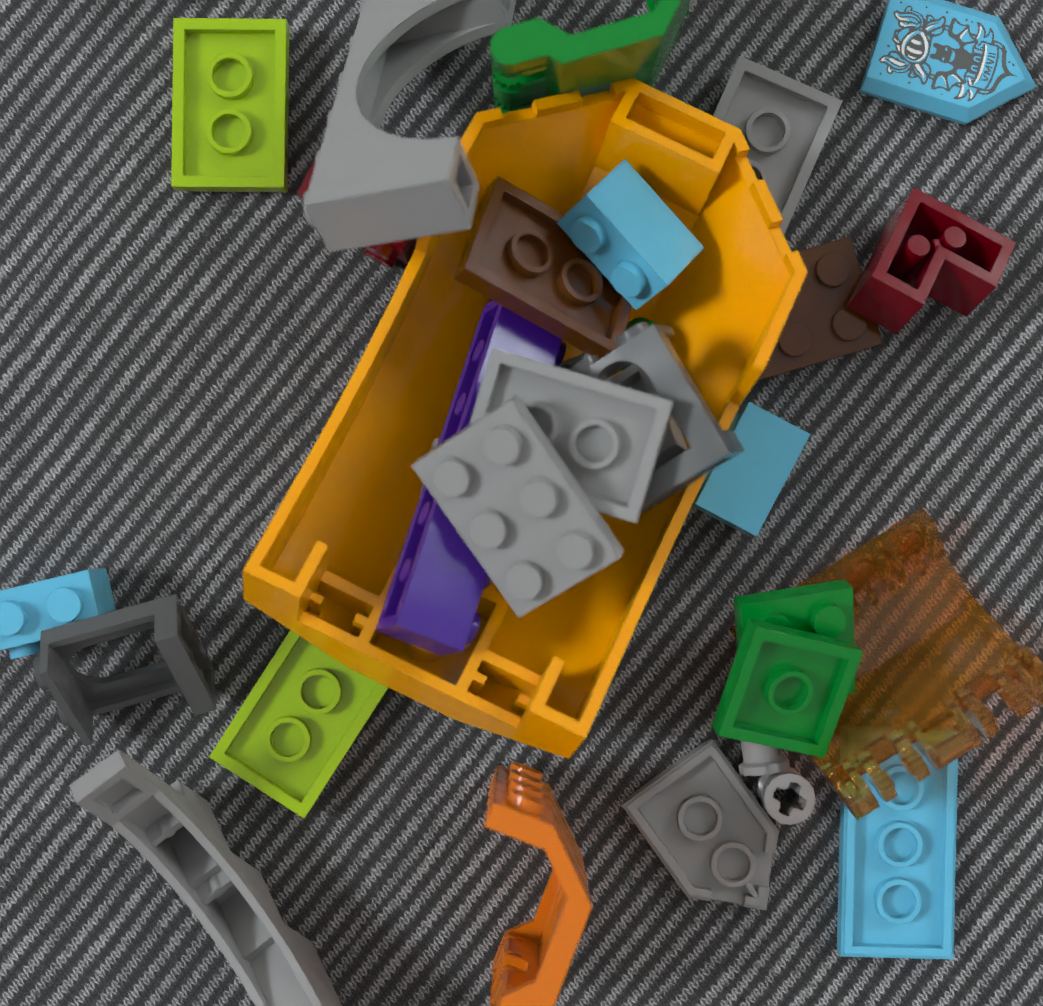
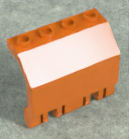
M515 761L511 762L509 768L498 764L489 784L488 808L485 815L487 819L484 827L545 850L553 869L534 918L504 931L492 963L490 1006H554L590 914L592 904L581 850L550 785L541 781L542 772Z

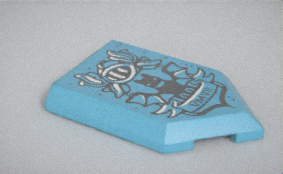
M887 0L859 93L966 125L1010 100L1028 93L1037 86L1000 17L945 0Z

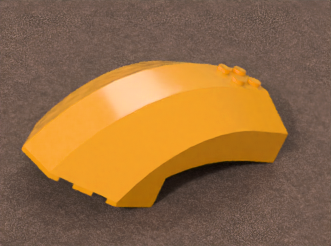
M634 78L613 82L609 90L581 96L579 90L536 99L533 100L532 107L502 114L500 107L477 112L460 140L480 185L472 227L485 191L497 176L565 215L626 159L704 246L701 252L667 287L637 310L632 307L628 322L638 317H644L660 325L672 327L675 335L669 338L671 345L721 429L729 430L740 405L763 372L808 272L799 252H792L780 228L783 218L765 180H758L747 158L750 148L741 129ZM472 227L466 230L418 237L414 253L360 362L306 461L243 569V599L346 667L443 715L569 759L587 737L635 627L706 475L650 510L641 513L637 523L599 512L624 548L621 557L518 618L492 581L486 589H483L476 610L480 613L478 631L472 642L465 646L463 652L440 656L376 631L375 629L420 498L421 487L424 484L411 465L418 458L431 451L432 442L435 438H440L483 307L492 301L454 279ZM566 342V352L562 362L585 352ZM620 370L619 372H617L616 374H614V375L612 376V378H613L614 376H616L617 374H619L620 372H622V371ZM683 435V438H684L685 444H686V446H687V449L691 448L690 445H689V443L687 442L686 438H685L684 435Z

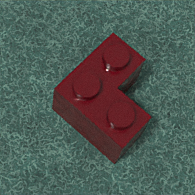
M914 187L888 220L846 307L895 334L924 305L928 296L967 317L997 287L1016 242Z

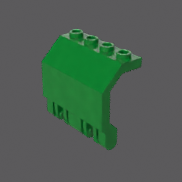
M645 0L648 13L572 35L541 18H535L499 29L493 35L490 42L494 109L500 107L503 114L532 107L533 100L576 90H579L581 96L607 91L611 83L631 78L653 87L679 37L684 18L689 15L690 0Z

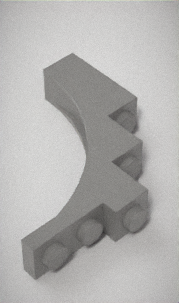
M119 749L96 764L90 771L70 785L76 804L112 826L151 863L176 891L223 953L255 1006H342L312 941L284 924L260 871L230 851L207 800L179 780L171 785L167 784Z

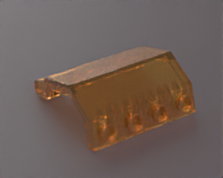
M923 508L904 520L894 523L885 532L858 549L848 552L834 564L795 586L799 587L844 579L853 587L854 643L864 651L855 674L856 693L847 695L825 758L813 755L808 756L857 821L880 807L873 792L861 777L862 775H865L886 803L898 796L891 777L879 766L895 754L899 757L908 773L920 782L930 776L931 773L921 755L912 745L913 743L930 765L938 771L982 743L975 727L987 739L1000 732L995 716L981 702V700L996 692L1007 707L1020 718L1033 711L1029 700L1037 707L1043 705L1042 661L1027 646L1016 644L971 596L946 556L935 521ZM735 626L730 628V631L736 641Z

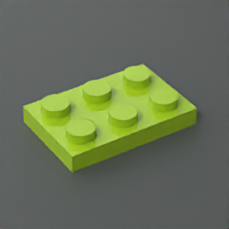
M173 18L171 187L175 191L288 192L289 24L287 20Z
M290 630L209 758L302 818H305L389 687L346 667Z

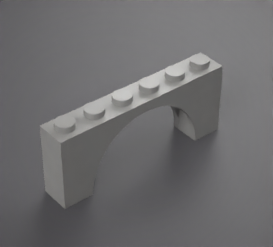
M364 0L361 2L360 16L355 33L350 38V50L345 67L339 75L337 94L332 110L328 112L327 128L322 145L316 153V165L308 191L303 196V210L306 220L312 228L317 229L329 252L471 229L480 185L459 137L453 136L436 139L406 138L386 133L380 130V127L395 97L422 70L457 48L480 38L493 35L501 28L511 26L516 0Z

